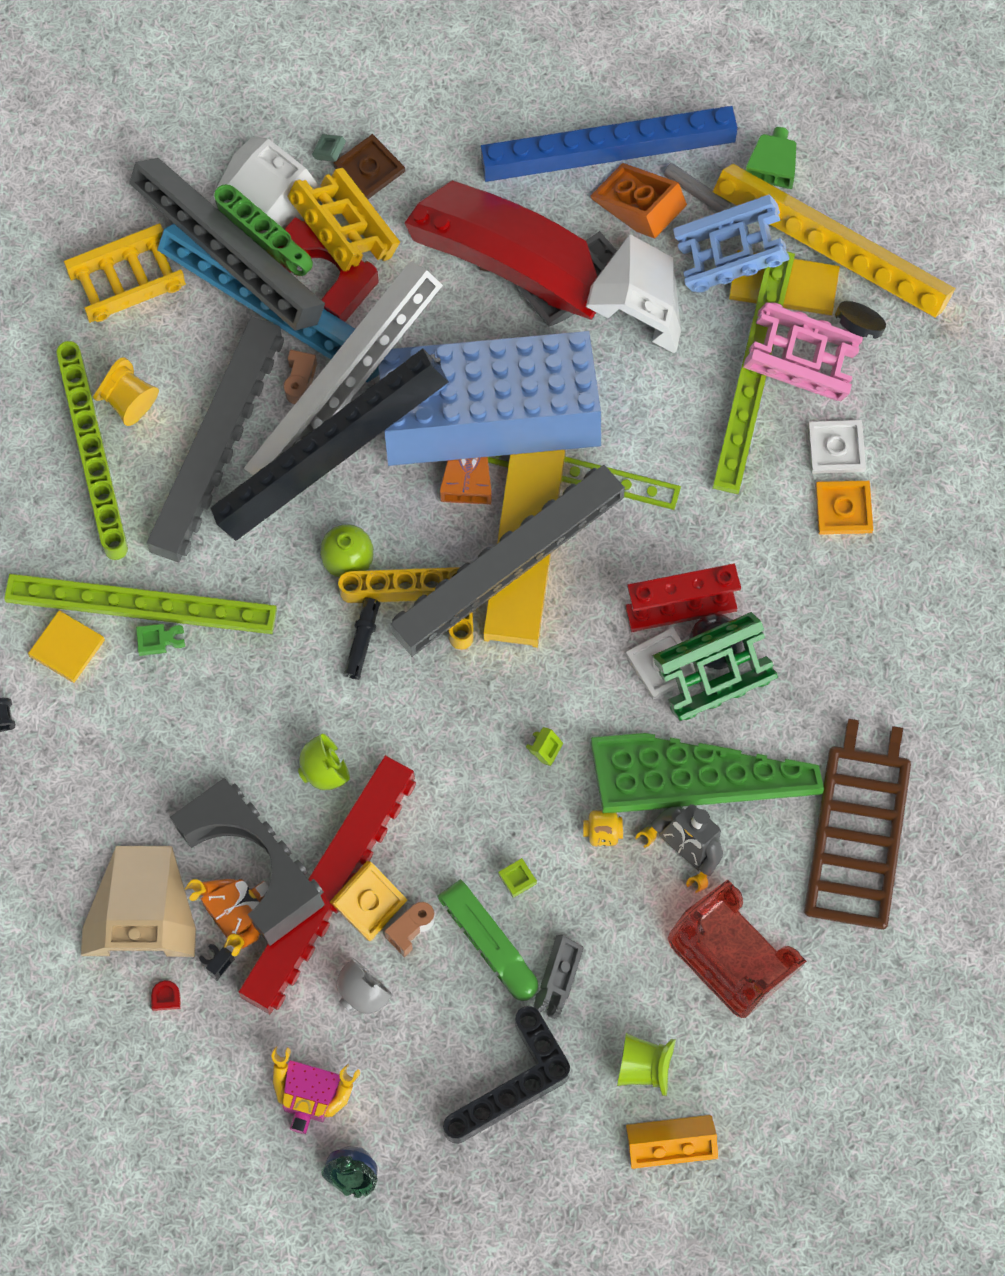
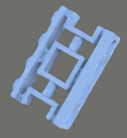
M770 194L673 228L674 236L679 242V250L683 254L689 252L693 254L695 268L683 272L685 285L692 292H705L712 286L728 284L735 278L744 275L751 276L756 274L758 270L767 267H777L789 260V254L786 252L784 241L781 238L771 240L768 225L780 221L778 215L780 211L778 204ZM758 221L760 231L749 234L746 225ZM741 235L744 251L723 258L720 242ZM710 238L712 248L701 251L698 242ZM763 241L766 251L753 254L752 245ZM714 258L717 268L705 271L704 261Z

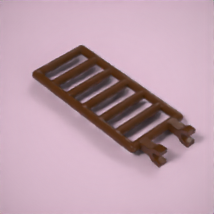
M848 718L843 747L832 746L828 753L823 785L824 791L820 804L804 913L808 917L884 930L888 927L911 761L907 758L899 757L903 728L892 726L887 755L855 750L859 720ZM839 758L900 768L898 782L896 784L838 774ZM835 784L896 795L894 810L833 800ZM831 811L892 821L890 837L829 826ZM829 837L888 848L886 864L824 853L826 839ZM827 864L883 874L882 890L820 880L822 865ZM818 891L880 901L878 918L816 907Z

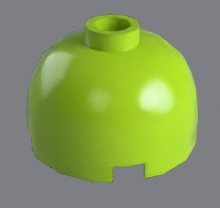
M342 524L333 527L325 534L321 542L320 556L326 570L340 578L345 572L367 571L373 562L374 547L369 535L362 528L351 524Z
M321 734L308 741L302 748L299 757V776L304 783L309 782L319 790H333L350 780L349 770L344 759L340 763L335 753L338 748L326 734Z

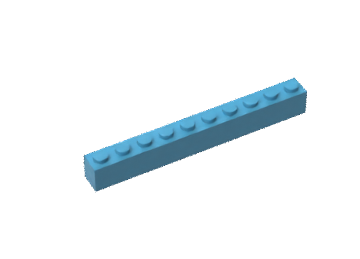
M175 224L164 229L157 251L273 324L280 326L281 329L327 358L332 359L354 332V327L325 309L322 311L318 325L295 331ZM379 365L366 380L367 383L380 375Z

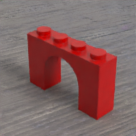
M295 217L284 229L290 234L291 239L306 251L311 259L321 258L328 260L340 271L337 281L321 300L325 303L323 309L346 322L379 283L377 268L369 261L364 262L361 260L358 266L354 267L351 265L349 270L343 271L305 220L301 221Z

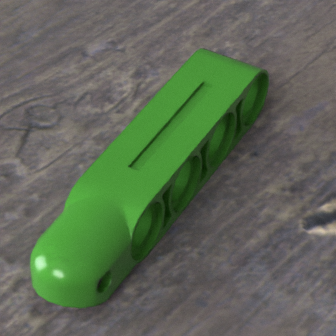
M225 184L215 190L214 198L217 209L278 263L284 265L297 276H304L312 269L313 261L309 254L291 239L290 234L235 187Z
M460 879L440 893L437 897L443 907L447 906V912L460 929L462 927L465 929L463 933L476 950L480 949L482 951L480 955L494 973L498 972L499 975L497 977L510 994L520 1001L532 999L538 991L536 976L468 886Z

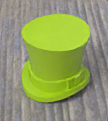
M626 1032L617 1086L653 1085V1087L660 1088L662 1096H667L668 1069L676 1039H670L666 1045H657Z

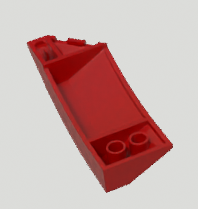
M452 180L419 202L405 221L412 240L419 244L456 256L497 274L547 301L550 306L590 320L596 314L595 311L586 307L591 285L598 277L587 242L561 225L528 208L492 193Z

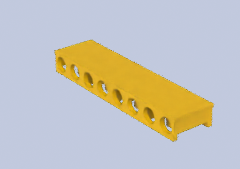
M566 450L510 455L497 544L508 531L514 532L518 529L525 518L530 515H537L548 501L552 499L557 500L560 497ZM551 553L488 600L483 633L484 641L509 642L532 645L538 648Z

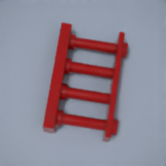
M735 563L627 584L631 604H626L625 609L631 633L697 620L711 614L722 615L737 612L738 608L734 592L741 590V584Z

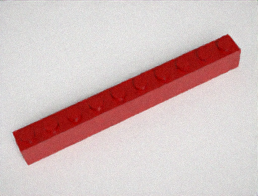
M386 755L384 756L308 879L309 881L314 879L322 888L324 893L320 896L325 905L272 945H267L239 990L241 999L269 1015L273 1009L278 1010L282 1006L286 995L283 993L287 986H293L301 973L298 969L303 960L309 961L315 951L314 942L318 936L322 938L326 934L330 926L328 920L332 913L337 914L339 912L330 901L358 872L360 867L371 860L374 853L371 850L376 841L381 843L387 834V823L391 818L395 820L402 809L400 802L405 795L409 797L416 786L413 770Z

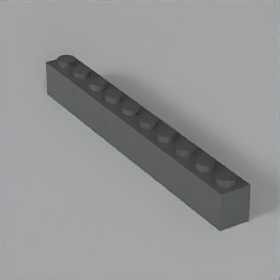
M154 158L135 162L129 184L295 331L318 325L325 303L162 160Z
M251 316L148 538L147 546L150 553L178 563L182 556L188 555L191 548L190 538L193 532L197 533L202 523L200 516L203 510H208L213 497L211 492L214 486L218 487L223 477L221 470L224 464H229L232 459L233 449L231 448L234 442L239 441L242 437L244 430L242 424L245 418L249 419L254 409L252 402L255 396L259 397L264 387L262 380L265 374H270L272 371L275 352H280L282 349L284 337H282L280 326Z
M605 465L598 469H591L577 485L571 484L564 490L563 495L557 500L552 499L548 501L537 515L528 516L514 532L508 531L494 547L485 548L471 564L469 562L465 563L451 579L448 580L446 578L442 580L428 596L426 594L422 595L408 611L399 612L392 619V623H390L392 634L413 657L624 498L625 487Z

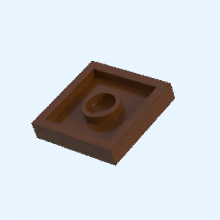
M373 134L340 157L336 162H333L335 169L344 168L367 199L371 198L405 172L403 164Z

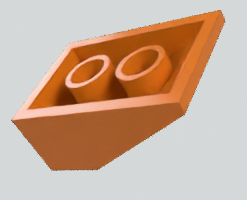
M622 163L590 195L593 201L630 228L654 239L687 206L679 182Z

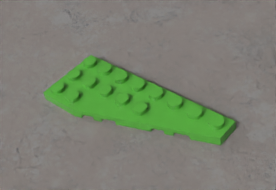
M649 733L591 737L590 744L602 813L662 809L677 806L685 807L690 804L696 806L821 795L824 791L820 768L816 764L785 759V762L767 759V755L757 754L756 756L741 754V750L699 743L698 746L681 743V739L671 737L670 740L655 738V734Z

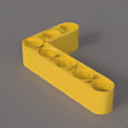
M460 567L349 571L342 574L339 578V592L341 598L347 603H363L364 598L375 599V602L377 600L379 602L416 601L422 595L426 594L428 596L435 591V588L426 586L428 582L435 581L440 583L446 578L449 580L457 574ZM404 582L412 584L408 589H401L399 585ZM377 583L385 585L381 590H374L371 587ZM350 584L358 586L354 591L345 590V587ZM473 612L449 629L450 643L456 649H467L473 643ZM461 630L468 633L463 638H458L454 634Z

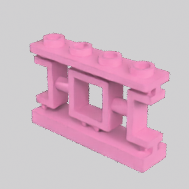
M765 303L758 311L757 316L759 317L756 321V324L768 328L764 345L754 342L750 346V353L745 359L743 368L841 402L851 391L852 384L850 382L852 381V376L841 373L844 356L854 358L859 352L858 346L862 343L863 337L853 334L847 329L834 327L827 321L809 318L803 312H793L784 309L778 303ZM778 324L790 328L787 338L776 334ZM796 338L816 345L812 362L792 355ZM827 342L839 345L835 355L824 352ZM773 345L784 348L781 359L769 355ZM822 362L832 365L830 376L818 372Z

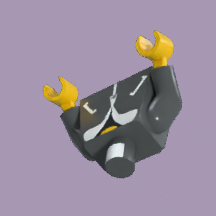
M690 804L686 809L681 806L668 807L651 822V827L643 828L636 835L635 839L645 835L648 838V843L643 847L646 848L656 840V833H660L659 836L695 869L700 870L699 874L690 877L686 882V886L689 887L696 881L698 889L695 893H698L708 887L707 876L712 875L723 857V850L719 840L721 829L710 819V815L706 810L699 809L694 804Z

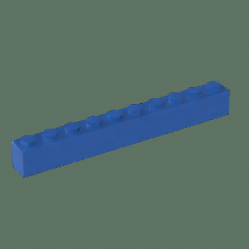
M733 106L485 144L481 145V162L485 182L735 143L738 127Z

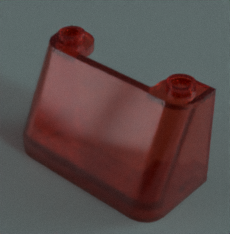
M726 880L683 913L670 931L668 941L676 954L733 1014L740 1018H746L794 976L807 961L796 949L790 946H783L776 951L739 912L743 906L742 893L729 880Z

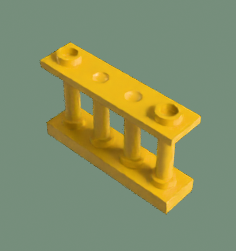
M160 223L64 261L70 280H80L91 304L84 307L89 323L104 321L111 314L167 292L175 293L182 286L186 285L182 270L173 272L166 256L157 251L164 231ZM148 250L152 251L163 274V277L150 282L137 257L140 253ZM123 260L129 262L139 286L124 291L113 267L115 263ZM100 269L104 270L115 296L100 301L89 277L90 273Z

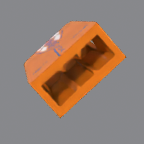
M488 458L448 460L440 488L441 502L491 505L492 496Z

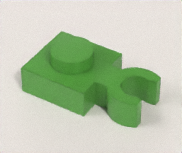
M164 624L136 627L138 653L140 656L167 653V645H171L174 648L185 647L184 639H174L175 635L184 633V628L181 625L173 626L169 631H165Z

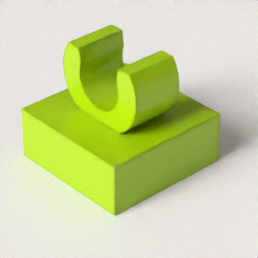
M543 727L540 732L533 733L536 740L533 745L527 744L526 748L541 763L551 766L564 743L552 729Z
M523 858L498 872V876L512 898L537 884V880Z

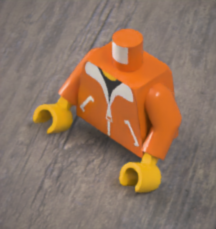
M193 879L186 885L185 890L192 889L195 891L189 897L191 901L197 900L200 895L204 896L201 898L203 906L227 938L223 947L226 948L229 945L235 947L231 953L233 956H237L241 949L259 939L260 933L253 926L248 914L265 896L268 890V885L265 881H262L251 890L243 879H220L205 882Z

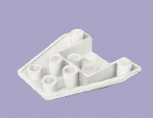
M251 137L234 153L217 188L225 184L235 187L285 229L295 217L300 220L303 219L287 197L295 180H306L312 189L320 188V186L303 165L268 138ZM213 194L210 203L217 208Z
M630 234L591 285L586 307L606 318L612 316L619 309L654 327L655 331L652 342L675 353L680 338L681 324L673 257Z

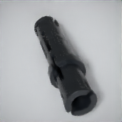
M364 598L359 620H356L354 625L356 632L343 673L345 677L350 675L349 678L360 680L371 635L376 631L377 627L375 621L381 605L378 600L376 603H374L375 599Z

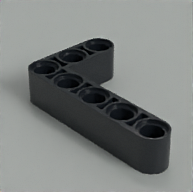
M532 1006L520 1008L516 1013L515 1026L537 1065L449 1114L443 1122L444 1134L448 1141L456 1144L462 1143L568 1081L570 1077V1064L536 1008ZM525 1016H531L536 1020V1023L532 1027H524L520 1021ZM544 1040L551 1047L546 1052H539L536 1050L535 1044L538 1041ZM554 1065H560L565 1069V1073L560 1077H554L550 1074L549 1069ZM535 1079L540 1083V1087L536 1091H528L524 1084L527 1080ZM508 1093L514 1096L515 1101L512 1105L504 1106L499 1102L500 1096ZM478 1108H485L490 1112V1115L485 1120H478L474 1117V1112ZM454 1122H460L464 1125L465 1129L461 1134L454 1135L449 1132V1126Z

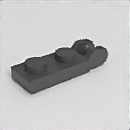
M556 935L541 982V990L536 994L533 1005L539 1012H544L548 1006L547 1015L552 1019H557L561 1015L565 1001L569 997L584 949L582 945L564 935Z

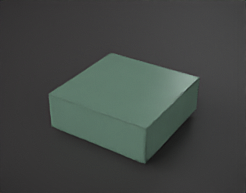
M322 134L312 156L317 160L336 162L346 140L343 136Z

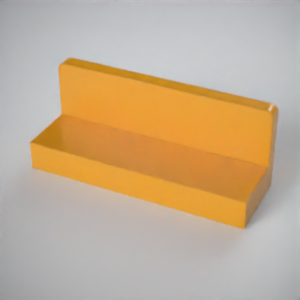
M711 1115L626 1125L631 1169L718 1159L717 1134Z

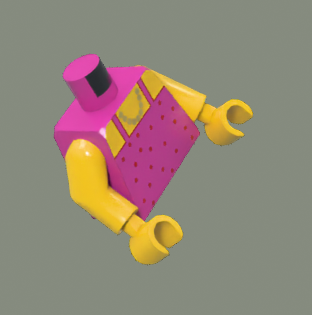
M276 1046L271 1057L274 1062L273 1086L277 1101L283 1105L285 1112L294 1114L290 1130L306 1134L311 1119L324 1122L326 1117H333L347 1104L353 1088V1082L360 1076V1070L357 1069L353 1077L347 1074L349 1064L342 1068L340 1074L291 1060L287 1064L286 1062L291 1054L290 1048H286L285 1057H280L277 1054Z

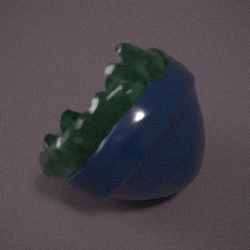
M347 1146L331 1152L321 1171L322 1177L341 1191L344 1196L354 1194L355 1198H360L362 1195L366 1197L375 1190L378 1182L377 1164L362 1147Z

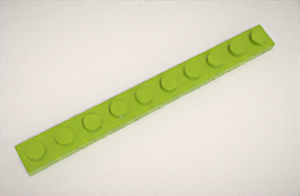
M787 252L789 260L783 262L780 266L767 267L764 270L712 489L739 494L766 380V375L743 368L746 357L750 353V346L754 342L763 345L765 342L768 328L756 324L759 317L757 316L758 311L765 303H778L782 306L784 304L795 253Z
M9 574L4 597L6 603L272 635L277 614L276 605Z

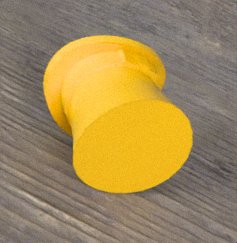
M122 357L113 364L94 393L93 399L109 402L126 426H131L137 423L151 408L158 396L159 389L135 376L132 363L127 358Z

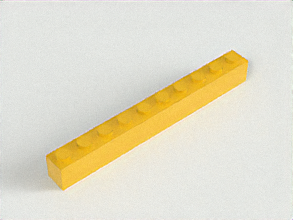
M731 164L722 170L712 191L736 206L770 194L778 204L780 214H778L780 221L770 224L771 226L934 318L944 311L956 289L735 164Z

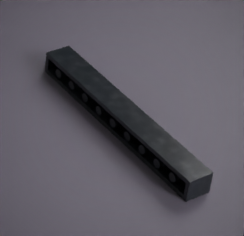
M423 348L412 355L408 360L389 372L384 378L368 388L364 393L213 505L211 511L217 526L235 541L240 539L449 383L441 366Z

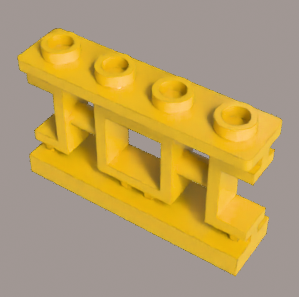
M344 168L335 169L332 176L330 174L325 175L320 185L321 187L312 189L306 180H295L287 196L289 201L343 271L349 270L351 265L354 267L358 266L363 257L362 253L371 251L377 260L382 259L386 261L392 258L400 244L399 239ZM342 213L350 225L342 227L333 215Z

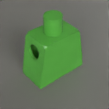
M776 127L772 136L761 135L747 163L746 171L771 185L792 189L795 178L797 143L787 139L789 131L783 127Z

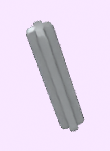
M670 163L664 170L665 177L679 182L681 188L716 212L729 209V201L713 193V190L675 164Z

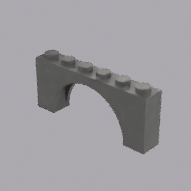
M223 778L170 816L177 831L191 848L212 838L235 836L255 842L269 854L272 864V875L268 890L261 902L248 916L253 926L270 946L322 908L325 904L320 895L324 892L314 879L312 881L307 879L305 876L307 871L298 859L293 862L289 857L292 853L282 840L277 842L273 836L276 834L267 821L261 823L257 818L260 814L251 802L246 804L242 800L245 796L235 783L231 786Z

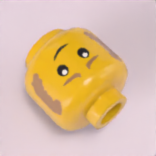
M593 810L590 812L588 820H583V837H589L590 844L595 847L615 846L619 839H623V819L618 817L617 813H602V810Z

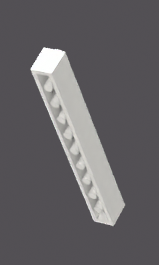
M410 261L244 469L253 476L304 436L320 426L324 421L344 408L443 285L426 269Z

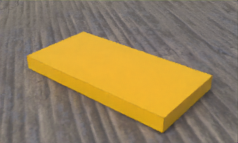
M794 259L783 308L832 316L840 266ZM765 268L758 270L754 275H744L735 278L731 284L729 299L757 304Z

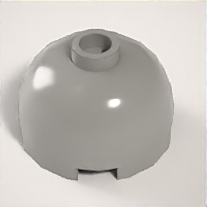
M354 958L347 962L339 972L336 981L337 990L342 996L339 1002L351 1013L354 1009L363 1014L375 1013L386 1006L389 999L393 996L380 981L378 982L369 973L368 969Z

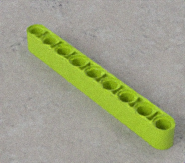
M65 341L57 348V358L98 533L106 556L112 560H119L127 554L128 544L86 368L79 346L75 342ZM75 355L73 359H65L67 356ZM75 378H81L76 383L71 382ZM80 401H86L82 406L76 405ZM85 424H92L88 429H81ZM97 447L96 451L91 453L87 452L89 448ZM95 471H103L99 476L92 475ZM102 494H108V495H109V496H108L106 499H104V500H99V499H98V497H99L100 495H102ZM107 518H115L112 523H103ZM114 541L121 542L119 546L115 548L109 547V545Z

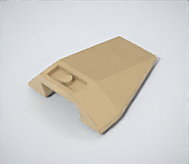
M116 846L83 925L81 956H110V951H164L166 957H195L196 927L172 846Z

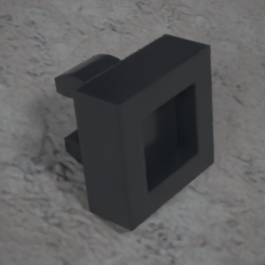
M210 944L208 947L215 953L214 957L207 960L200 956L199 960L206 967L208 975L218 981L235 958L227 948L222 947L219 951L216 945Z

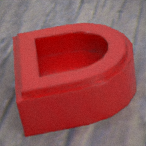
M164 980L158 982L153 987L151 993L152 1011L181 1009V995L175 983Z

